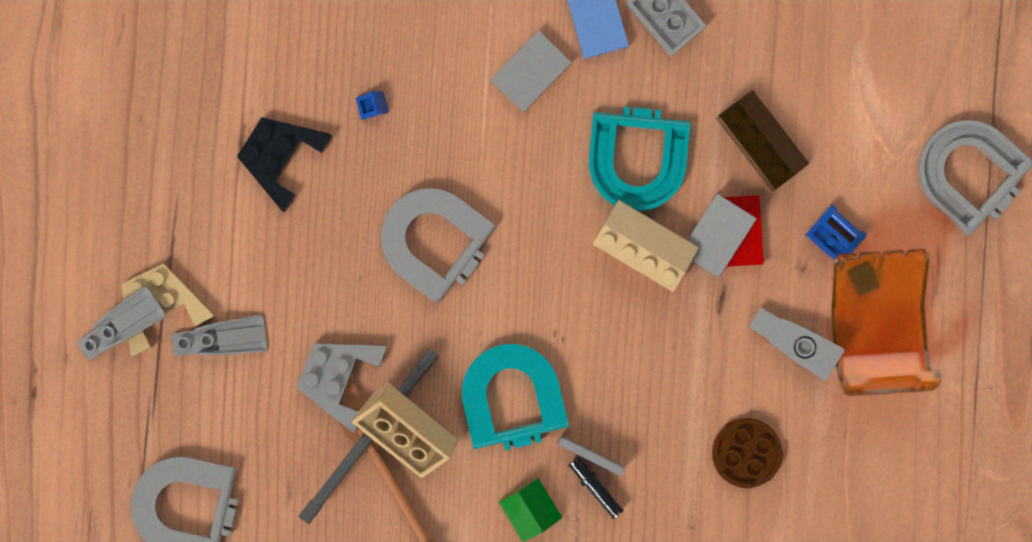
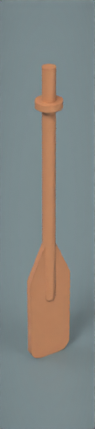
M350 377L340 405L359 412L365 402ZM338 421L346 437L356 444L364 432L357 427L355 433H353ZM373 440L365 451L372 456L421 542H437L435 538L430 540L382 457L378 443Z

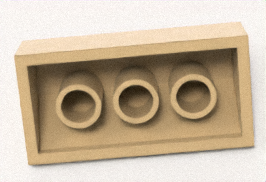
M620 200L617 201L593 242V245L672 292H674L699 248Z
M388 382L371 395L351 421L420 478H423L448 461L458 440Z

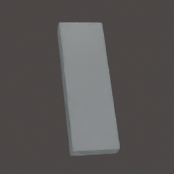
M560 436L557 445L621 476L624 471L623 465L564 436Z

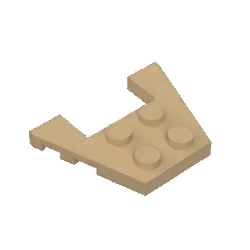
M161 264L121 284L123 301L142 287L148 286L165 314L185 305L194 326L215 317L166 264ZM145 331L128 340L131 357L152 348Z

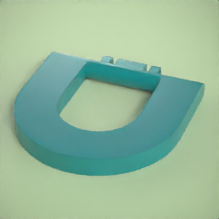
M625 106L623 108V115L593 112L588 166L592 183L598 193L613 206L620 200L637 211L651 210L667 202L677 192L685 176L690 121L662 119L661 110L656 109L654 117H651L652 109L633 107V114L630 115V107ZM617 126L664 130L661 169L656 179L645 186H631L624 183L617 176L613 165Z
M518 344L499 345L483 352L468 368L462 385V401L474 449L504 443L506 451L511 449L510 441H513L515 449L532 445L531 436L535 437L536 443L542 442L540 434L569 427L557 375L547 359L537 351ZM504 369H517L527 374L535 387L542 422L495 433L486 393L490 379Z

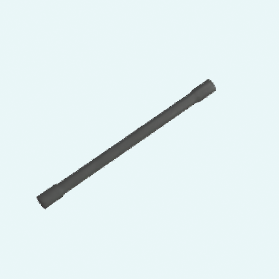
M428 348L416 363L415 368L398 388V391L407 397L439 356ZM364 433L319 492L298 515L307 524L312 522L326 500L371 444L373 439Z

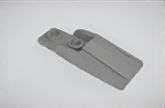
M144 286L106 313L92 327L94 330L79 339L77 344L86 358L92 360L105 350H109L140 334L165 318L166 314L149 287Z
M763 308L759 309L750 324L752 330L766 337L784 355L824 381L828 379L844 353L842 347L804 327L783 318L780 319Z
M263 315L213 323L195 328L194 331L172 334L175 356L190 354L232 355L266 352L268 350Z

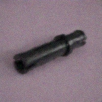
M580 456L576 457L573 460L574 462L568 464V467L581 480L580 484L586 486L611 518L615 519L619 516L618 513L621 514L624 509L620 507L596 478L597 474L594 471H590L580 459Z

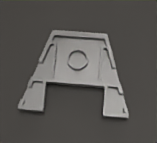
M313 344L296 388L347 429L355 433L357 426L351 421L358 411L340 405L341 399L356 360L358 359L380 367L387 347L375 345Z

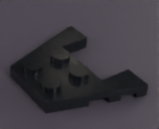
M261 117L237 157L280 210L286 212L296 195L276 183L277 179L301 142L323 153L333 136L329 133Z

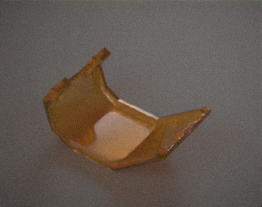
M925 248L908 249L907 252H904V250L884 251L883 254H880V251L860 252V255H856V253H843L834 259L831 298L833 343L844 349V353L836 364V372L845 395L861 396L924 392L938 388L942 380L941 371H932L927 346L925 296L930 259Z

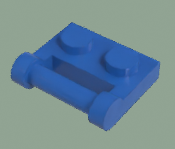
M831 204L805 236L835 263L841 266L866 238L867 234L863 230L859 231L837 211L838 208ZM829 218H832L854 238L851 243L827 223Z

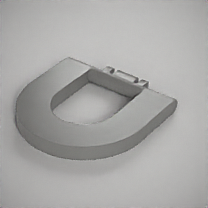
M964 120L942 127L926 141L919 155L917 174L922 192L928 201L965 235L970 237L989 215L994 220L1000 216L995 211V208L1001 213L1004 212L1014 200L1009 194L1010 192L1014 196L1020 194L1021 191L1015 185L1032 168V160L994 127L979 121ZM960 146L977 148L1008 175L978 210L958 193L945 177V161L948 155Z
M420 189L404 195L390 208L382 225L381 245L384 256L391 268L399 276L439 304L455 281H458L461 285L465 283L466 280L460 276L462 273L469 277L477 267L479 262L474 259V256L481 260L485 255L478 250L496 228V225L454 194L440 189ZM421 215H440L472 238L444 278L417 259L407 246L406 233L408 227L414 219Z
M187 456L172 457L154 464L143 473L133 490L131 515L137 532L145 542H221L222 535L230 537L232 530L224 529V526L233 527L237 509L229 507V505L237 506L239 501L237 498H231L238 468ZM174 482H186L220 490L210 537L174 529L161 519L158 512V499L166 486Z

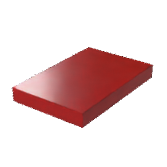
M760 195L724 197L757 218L727 267L764 265Z

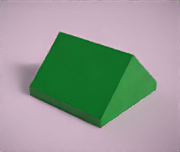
M539 478L499 501L522 542L545 532L562 519L561 514Z

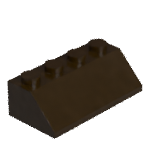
M753 90L716 118L772 192L809 164Z

